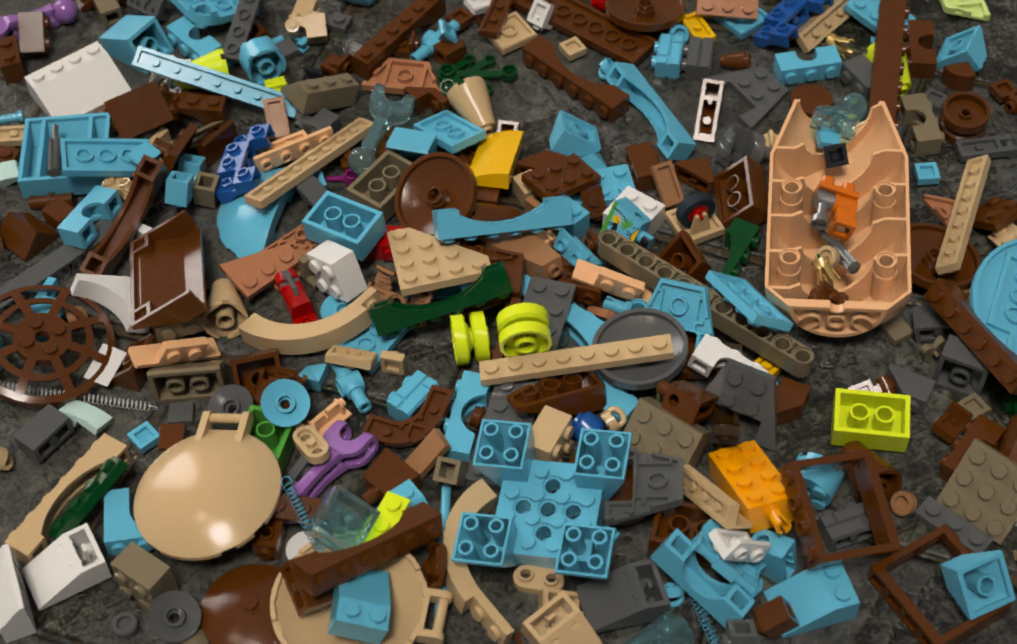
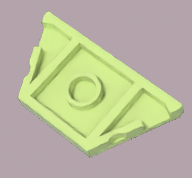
M939 0L944 13L982 21L990 20L991 14L984 0Z

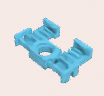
M709 519L702 526L701 531L692 539L690 550L692 552L695 550L711 563V567L729 582L732 583L734 581L750 594L751 599L755 598L763 588L764 581L762 578L759 579L760 571L766 566V563L762 560L756 563L723 560L721 555L714 550L713 543L708 536L714 528H723Z

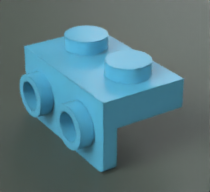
M565 229L559 231L553 247L568 260L573 268L578 259L600 267L603 263L576 236H571Z

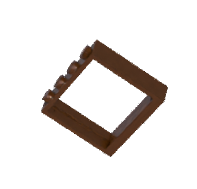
M871 449L791 461L779 469L782 477L781 482L785 487L788 497V507L792 511L795 521V531L800 538L803 549L802 554L805 556L809 570L889 556L902 549ZM851 463L876 545L826 554L801 471Z
M944 524L903 547L901 550L871 565L867 577L868 581L920 644H960L1006 617L1013 605V602H1010L973 620H967L940 636L888 572L939 543L952 558L962 554L973 553L971 550H967L961 543L959 536Z

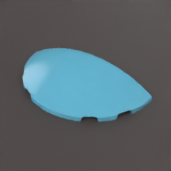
M284 168L262 172L260 179H254L256 185L259 186ZM293 187L263 209L246 204L244 195L247 193L236 196L231 202L221 204L217 215V228L220 240L226 250L230 249L239 259L258 253L271 245L276 236L275 228L286 203H291L296 188Z

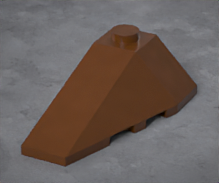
M592 370L540 378L537 384H527L507 395V401L517 413H541L545 405L567 414L578 415L580 412L584 414L586 411L593 413L604 408L605 384Z

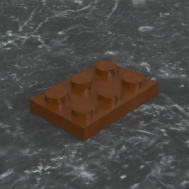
M573 153L523 173L521 181L543 200L544 197L561 195L569 197L600 184L602 176Z

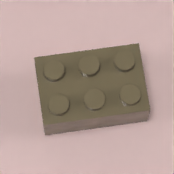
M389 149L386 150L346 188L347 198L383 212L386 223L396 213L394 205L396 188L401 176L412 162Z
M652 397L640 398L623 431L632 432L633 434L630 448H637V452L650 455L652 452L681 458L684 465H691L695 469L713 432L699 424L690 425L663 408L662 403Z

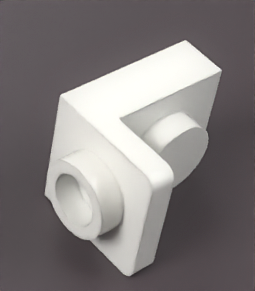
M534 0L526 20L533 23L532 27L537 30H551L552 26L548 22L555 6L544 0Z

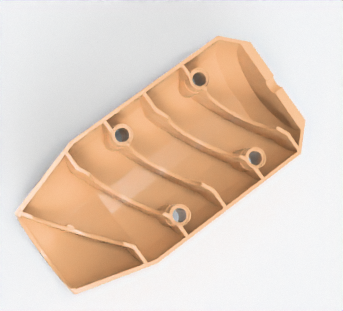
M795 99L770 152L765 265L766 298L791 322L811 333L826 337L859 335L886 323L898 315L907 305L912 293L908 155L885 101H879L878 104L872 106L867 119L861 123L847 127H830L810 119L802 110L800 99ZM817 127L838 130L841 143H846L848 165L826 168L823 148H818L815 131ZM824 175L833 177L835 179L834 185L840 187L846 182L855 184V192L860 193L855 216L857 221L856 229L848 241L837 238L860 263V269L855 274L848 273L841 264L839 267L833 268L842 280L839 281L837 278L833 280V288L849 296V301H845L840 305H835L830 300L807 299L811 289L818 286L816 272L811 263L815 260L818 249L827 245L818 234V230L810 226L811 217L816 213V208L811 204L812 194ZM827 212L826 215L831 219V213ZM839 225L835 228L840 232L845 231V227Z

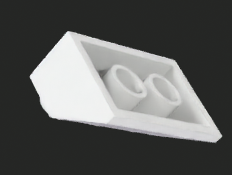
M7 543L0 548V635H2L6 643L35 634L37 630L21 568Z

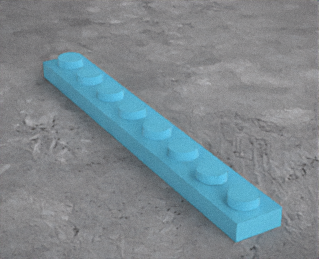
M140 45L137 47L132 67L226 96L227 98L264 109L262 100L283 96L287 117L295 120V113L298 109L280 91Z

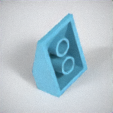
M842 564L811 570L806 569L763 591L766 602L780 595L791 604L800 625L781 635L782 639L854 619L857 617L860 601Z
M372 569L334 587L328 634L373 644L381 643L388 632L390 619L389 572Z

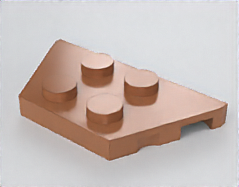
M388 58L381 67L373 72V77L369 81L364 80L361 84L363 91L404 95L403 88L406 86L437 88L440 91L429 62Z

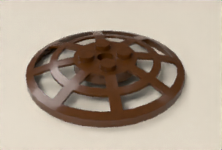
M54 285L25 286L0 296V303L10 298L16 303L0 315V331L13 334V344L0 349V366L8 373L19 378L15 391L7 389L0 384V397L2 399L28 407H45L48 404L60 406L87 395L99 385L94 381L104 371L109 362L112 347L115 348V337L108 317L96 303L87 298L72 296L70 289ZM32 292L59 293L56 299L33 298L25 300L22 294ZM68 296L76 298L90 306L99 316L86 318L81 311L65 301ZM35 304L52 305L48 313L35 314L30 305ZM61 308H64L73 313L79 320L66 323L62 318L58 317ZM19 309L25 316L17 325L4 322ZM105 325L108 336L106 355L92 349L94 336L91 326ZM84 328L86 345L73 342L71 331ZM46 336L49 340L42 343L38 342L36 338ZM70 350L81 354L72 365L67 368L64 367L61 360ZM17 353L26 362L23 370L16 368L5 358ZM88 358L102 364L88 381L74 388L69 376L79 370ZM52 364L56 371L49 374L32 373L35 365L46 366ZM60 380L65 390L64 393L49 396L25 394L29 381L52 382Z

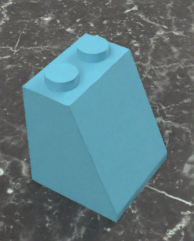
M125 15L99 37V40L110 56L131 67L138 45L167 55L174 51L155 16ZM135 68L136 70H138V71H140V72H142V73H144V74H148V73H149V72H147V71H144V70Z

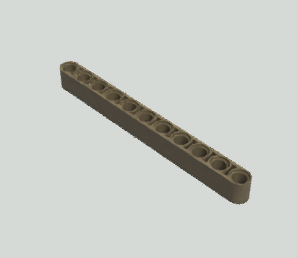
M606 229L599 234L598 255L633 278L645 282V285L655 290L661 278L706 286L614 230ZM708 287L713 327L793 376L803 378L809 375L814 359V353L809 347L780 330L775 332L766 326L761 325L758 328L747 322L748 318L738 313L733 304L723 299L724 296Z

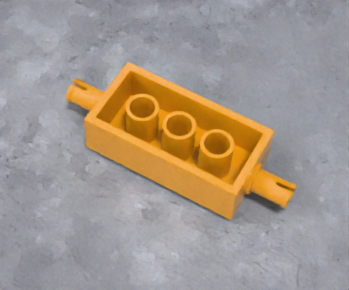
M755 440L745 441L735 446L715 443L717 451L708 453L710 478L719 489L740 505L739 513L753 524L751 529H747L749 534L772 527L775 528L778 534H783L781 528L785 534L788 533L794 518L792 511L788 507V497L785 487L781 482V474Z

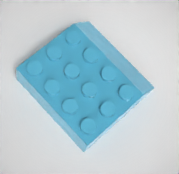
M108 112L25 118L17 179L24 199H29L30 196L48 195L51 192L55 194L73 192L75 195L88 194L96 185H102V182L108 177L62 176V166L60 176H49L47 173L48 140L50 137L52 138V125L54 124L59 126V138H114L112 119Z

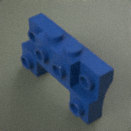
M782 0L764 17V26L753 35L755 46L764 48L768 45H778L788 48L790 46L788 38L799 37L798 29L810 18L809 11L823 14L825 12L823 4L832 6L834 1Z
M270 123L254 125L250 127L247 135H239L234 138L232 143L226 145L219 168L217 169V175H220V184L216 196L221 204L231 202L236 196L250 192L257 187L254 179H260L262 175L257 166H254L253 157L258 155L255 151L256 149L271 147L268 137L274 136L275 132Z

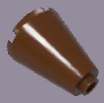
M476 202L470 219L501 221L521 216V212L514 206ZM464 237L462 238L463 242H466L469 246L479 243V239L465 241Z
M851 441L843 446L840 454L869 450V448L860 441ZM872 451L886 499L888 497L891 499L894 493L901 490L903 479L897 469ZM851 463L844 464L857 502L861 503L863 501Z

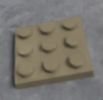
M974 438L936 500L992 537L996 543L1002 545L1017 523V463L982 440Z

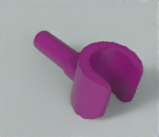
M348 169L344 175L326 176V182L340 181L349 186L355 181L356 171Z

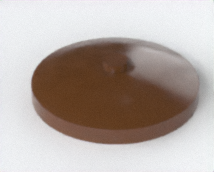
M605 0V13L612 22L623 28L641 32H655L669 29L680 23L686 13V1Z
M434 152L420 157L405 170L396 188L394 205L400 224L403 228L409 227L434 236L432 210L456 208L461 216L470 218L478 197L476 177L470 166L453 154Z
M923 222L910 224L911 282L929 289L939 278L955 282L962 291L971 287L975 272L981 264V258L970 241L967 244L961 269L954 273L938 275L935 265L947 227Z
M247 564L229 570L212 583L205 593L200 607V624L209 644H281L274 631L270 616V597L274 582L280 572L279 568L267 564Z

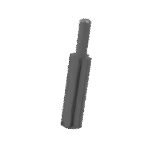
M57 124L52 125V138L50 137L48 140L47 173L51 177H58L61 174L60 138L58 137L59 126Z
M825 230L818 231V234L828 246L838 250L840 253L839 262L848 273L855 274L858 272L860 263L837 238L833 240Z

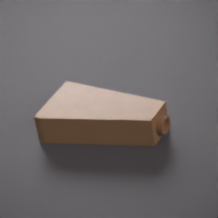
M522 230L520 235H508V232L500 233V237L486 238V235L478 238L479 244L484 246L485 249L495 251L497 248L523 253L525 257L524 273L529 277L534 276L553 280L564 274L561 255L534 233H531L530 230Z

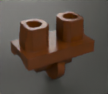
M823 280L819 282L817 288L811 289L807 299L830 300L831 303L840 305L845 301H849V296L844 292H838Z

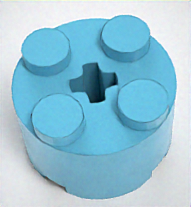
M257 37L241 45L239 62L252 82L265 86L264 80L279 77L282 71H285L286 59L270 37Z
M802 452L798 454L796 460L822 457V455L808 452L806 456H802ZM833 466L801 471L811 505L815 509L824 510L825 506L831 504L844 479L843 471L839 469L837 472Z

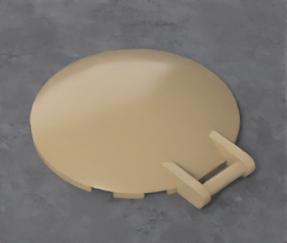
M203 411L196 435L179 441L155 459L144 473L134 498L135 523L144 540L159 550L161 554L186 561L216 558L222 556L221 552L235 546L238 549L255 537L254 533L262 524H267L271 519L281 497L282 473L278 461L270 448L258 438L250 435L254 420L252 411H243L242 414ZM213 423H239L237 430H212Z
M365 531L333 533V536L324 538L314 544L313 547L321 543L323 544L321 547L316 548L315 551L321 548H325V550L318 553L350 548L358 545ZM308 543L300 548L299 553L293 558L314 552L312 544ZM409 552L374 568L389 572L391 610L387 634L380 644H413L414 642L443 644L445 636L443 628L448 605L452 603L453 594L446 590L427 588L421 567ZM279 572L271 592L270 616L274 631L281 644H360L359 640L328 634L332 603L324 609L299 617L282 574ZM437 603L433 629H424L429 604Z

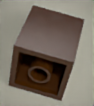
M154 80L103 102L121 139H141L159 130L161 127H165L180 119L178 115L180 113L179 108L175 102H172L169 96V87L162 80Z

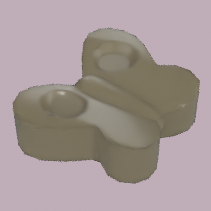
M941 335L938 336L933 344L922 345L920 348L922 354L920 356L925 362L929 361L933 356L939 358L941 356V349L947 341Z

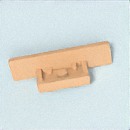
M328 126L308 135L303 129L271 142V147H266V152L253 157L254 166H257L259 172L262 173L300 158L334 135L331 126Z
M581 259L577 260L571 277L572 280L591 287L600 288L604 292L628 301L638 298L643 299L648 304L654 292L653 289L645 285V282Z
M206 336L163 341L157 344L130 346L128 349L133 365L137 369L218 359L221 356L214 338H206Z

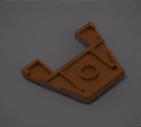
M458 242L457 245L487 255L490 264L504 260L513 286V292L509 293L510 296L501 300L493 298L487 300L488 303L483 306L474 307L472 305L466 307L465 311L459 314L466 317L470 315V312L492 308L511 301L512 297H522L525 266L523 253L497 248L494 251L485 249L482 245L474 247L467 245L466 242Z

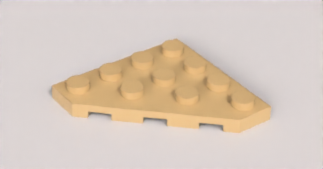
M409 227L387 232L402 297L474 282L482 274L481 268L491 265L487 255L454 243H441V240L436 239L434 236Z

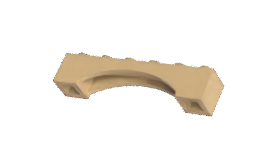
M106 433L93 442L91 448L83 457L76 461L74 467L60 478L52 491L47 493L41 503L27 514L20 526L9 534L5 544H9L15 558L28 564L49 546V535L47 533L50 531L52 522L60 516L69 502L84 490L83 488L87 481L96 477L101 471V465L113 456L122 459L126 464L130 462L132 458L127 445Z

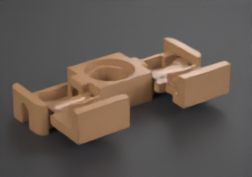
M382 265L376 266L379 270L375 277V282L367 284L368 288L371 286L378 291L381 301L393 298L394 301L396 298H399L402 304L431 303L436 292L432 290L427 291V293H417L411 296L410 299L405 296L402 297L401 294L390 290L393 289V286H391L393 280H397L396 272ZM427 321L421 322L419 327H426Z

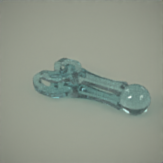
M380 83L375 85L370 94L368 107L370 114L374 117L373 125L365 139L361 142L362 147L353 149L348 157V164L353 172L362 174L376 161L374 153L380 140L392 126L408 122L414 109L416 97L406 94L402 100L391 101L385 96L386 86Z
M852 92L845 95L839 105H834L833 107L817 106L813 112L809 128L818 131H832L841 135L840 138L852 141L856 134L853 130L868 109L866 98L860 93Z

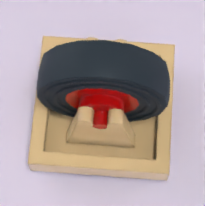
M707 192L693 193L682 200L677 208L665 212L664 218L675 235L681 230H685L696 244L725 234V227L714 213L716 209L715 201Z

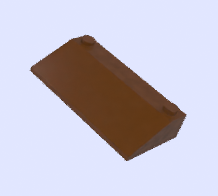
M185 209L130 242L131 328L133 330L188 322L194 317H199L207 310L202 229Z

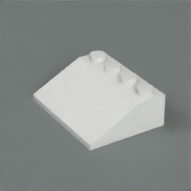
M98 41L24 77L31 97L48 117L94 113L100 107L105 106L103 102L131 91V88L113 60Z

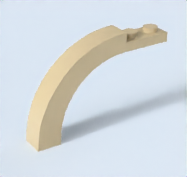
M481 478L460 496L447 519L441 540L446 545L447 565L443 582L446 590L453 594L452 602L460 614L470 610L472 617L483 625L492 641L498 644H509L514 629L480 590L470 573L468 565L451 561L461 513L487 514L494 508L497 495Z

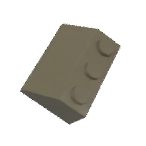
M342 73L334 76L298 81L281 87L280 92L302 115L319 112L322 108L332 110L353 106L360 84L349 73Z
M224 360L197 363L187 362L185 364L151 367L147 371V378L156 403L210 399L218 389L227 385V370Z

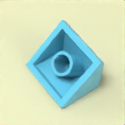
M395 127L386 143V148L401 157L417 160L424 155L437 152V133Z

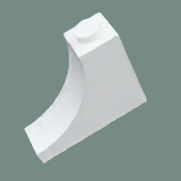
M76 274L70 288L72 296L87 298L105 306L120 319L126 332L149 333L151 327L136 330L131 328L129 276Z

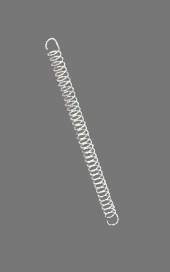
M14 382L11 385L12 391L14 389ZM29 385V387H28V394H29V395H34L35 388H36L35 385L33 386V389H32V392H33V393H32V394H30L31 385ZM44 387L41 388V395L44 392ZM48 387L45 389V396H47ZM50 388L49 395L52 394V388ZM95 394L92 396V403L94 405L98 404L99 394L97 395L96 403H94ZM103 395L101 396V403H100V404H102V402H103V398H104ZM112 396L109 399L110 406L112 402ZM123 398L122 407L126 409L129 405V399H127V406L125 408V398ZM132 399V401H131V407L128 408V409H131V408H132L133 403H134V400H133V399ZM136 400L135 408H132V410H141L142 400L140 401V408L137 409L138 400ZM146 401L144 402V409H143V410H145V408H146V404H147ZM149 402V404H148V406H149L148 410L150 409V407L158 408V407H156V406H151V402Z

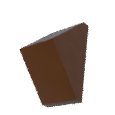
M708 158L681 160L675 163L678 181L698 192H707L710 196L713 195L714 178Z

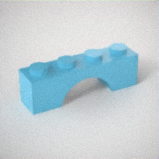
M464 370L462 378L457 379L455 387L457 395L449 410L451 415L444 422V436L451 447L442 457L469 462L476 443L475 433L468 430L463 423L467 416L474 411L475 406L480 408L483 406L485 408L488 407L493 389L492 385H481L480 373Z
M678 528L674 530L649 558L724 628L726 627L727 619H742L755 603V600L751 599L750 595L738 584L722 583L707 575L697 562L696 551L692 552L690 550L692 541Z

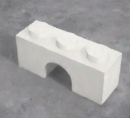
M707 333L687 363L689 367L707 378L714 369L723 368L730 358L769 373L759 363L752 362L738 350L729 348L720 339Z

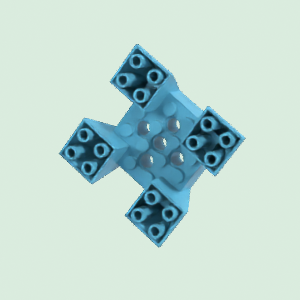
M482 419L472 465L501 487L496 515L470 512L461 513L451 561L499 568L530 565L555 569V574L608 580L616 528L602 527L605 501H609L625 482L633 436L632 432L581 428L575 464L536 460L532 423ZM579 515L576 519H571L573 516ZM550 536L546 540H542L544 537Z

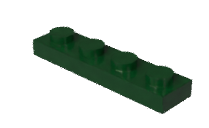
M115 456L107 459L101 465V471L96 477L91 478L84 485V491L79 497H75L67 505L68 510L62 517H58L52 522L50 531L47 534L56 540L62 534L76 528L128 465L122 459Z

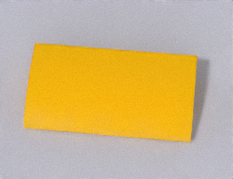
M524 131L495 132L486 135V139L479 142L470 166L476 177L477 186L509 189L523 147Z

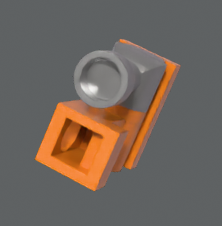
M824 175L812 194L811 204L816 208V213L811 217L810 226L818 231L826 230L829 227L828 235L848 241L856 229L857 221L855 216L860 193L855 192V184L846 182L840 187L834 185L835 179L833 177ZM827 212L831 213V219L826 215ZM839 225L845 227V231L840 232L835 228Z

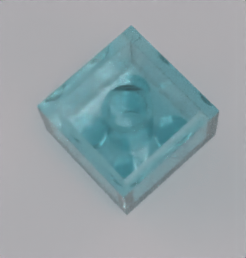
M337 484L327 491L303 533L331 551L350 548L364 542L381 512Z

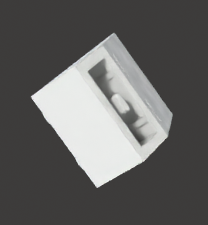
M87 523L62 534L21 569L39 611L112 577Z

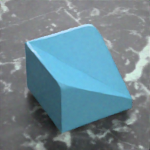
M328 364L306 366L298 374L302 378L303 374L308 377L307 389L321 392L329 375Z

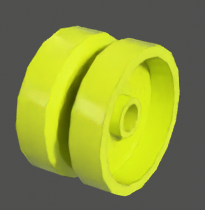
M518 303L505 307L498 313L496 322L499 334L500 352L504 356L513 357L549 351L552 346L548 311L543 306L536 303Z
M483 311L470 312L469 327L462 314L450 315L452 343L457 367L470 364V352H472V349L477 363L490 360V338Z

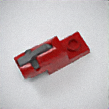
M287 268L285 271L278 272L274 280L292 323L301 324L317 321L313 304L296 270Z

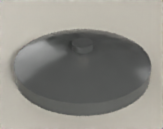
M634 308L617 313L599 327L594 335L592 345L671 334L674 358L598 369L597 371L606 381L623 389L647 390L656 388L662 379L669 382L683 369L689 353L687 334L677 319L657 309Z

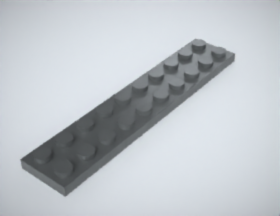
M531 276L523 303H536L548 311L552 346L549 351L558 350L577 291L576 284ZM540 378L495 384L484 419L532 423L533 426L538 413H517L507 401V395L527 384H537ZM477 437L469 461L465 483L474 484L482 478L491 489L501 491L499 485L472 465L478 441Z

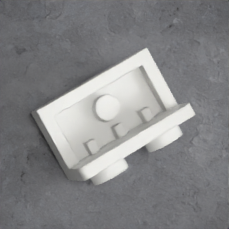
M714 528L708 534L713 543L714 550L721 555L723 560L756 563L761 561L766 556L765 553L772 547L769 542L752 540L747 531Z

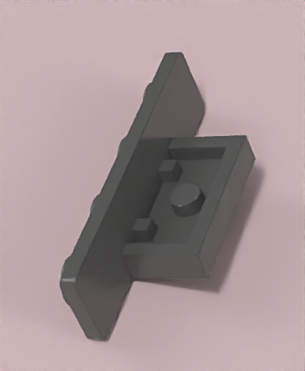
M239 0L223 47L224 54H221L223 59L239 62L240 47L244 42L248 41L261 0Z

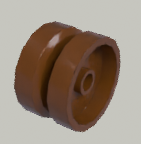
M958 92L947 97L943 103L939 118V129L944 132L945 141L954 145L957 140L984 137L991 115L990 106L984 98L972 92Z

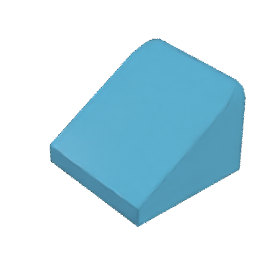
M145 141L131 151L127 157L138 165L144 154L159 161L161 151Z

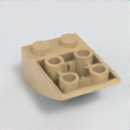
M564 590L522 622L520 632L530 644H603L582 611Z

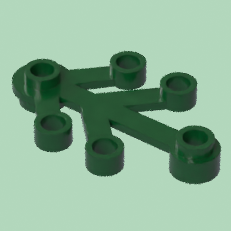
M467 54L454 65L451 63L442 64L437 71V76L441 81L452 79L458 85L465 83L460 78L472 76L503 79L506 83H513L518 77V70L513 64H506L501 70H483L484 68L495 67L496 57L494 55H486L483 60L476 64L475 56ZM486 83L489 97H492L494 95V86Z

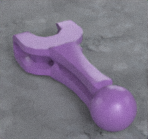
M58 0L54 5L50 3L42 8L33 10L43 11L47 14L51 21V27H58L60 23L70 24L78 16V7L72 0ZM18 14L0 15V38L15 35L18 41Z
M342 420L335 421L323 435V438L329 445L331 453L329 459L322 464H314L302 479L293 485L295 487L291 492L297 491L291 495L299 494V496L317 498L327 485L348 469L366 465L379 448L378 438L364 432L356 439L350 440L352 431L349 424ZM284 521V523L286 524H295L293 522Z

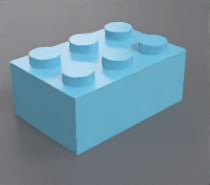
M326 191L302 220L308 240L318 244H322L326 240L335 242L353 250L356 259L362 262L387 231L383 212L330 191Z

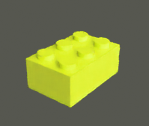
M836 388L832 402L830 445L844 446L851 441H860L869 449L905 453L910 439L911 395Z

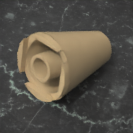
M479 76L467 77L463 79L465 83L459 86L457 83L454 84L447 93L451 106L462 118L486 130V135L493 133L496 123L487 84L483 78Z
M221 278L212 284L207 299V310L202 314L203 327L207 334L214 338L220 339V336H228V339L235 338L241 335L238 326L249 316L236 287L229 279Z

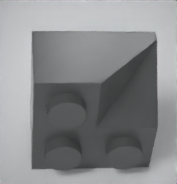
M949 334L932 380L936 381V386L965 397L974 392L980 396L990 370L960 337Z

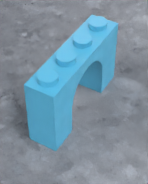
M129 487L107 490L104 494V544L109 555L118 556L131 541L147 552L155 549L144 540L134 521V499Z

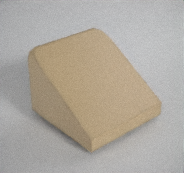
M297 0L292 14L298 13L304 16L312 11H317L319 8L318 0Z

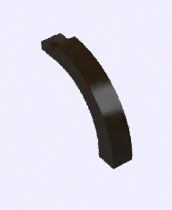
M722 342L729 348L742 353V344ZM716 368L715 376L722 368ZM716 404L712 419V443L738 445V437L740 435L738 412Z

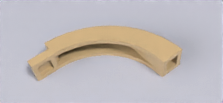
M370 286L347 307L324 319L301 324H285L270 321L254 312L238 326V329L245 343L262 351L277 348L278 354L282 355L319 352L331 348L332 345H340L354 338L372 325L369 312L370 305L381 300L378 291Z

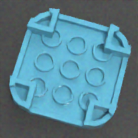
M170 0L189 20L196 23V26L201 29L231 22L239 0Z

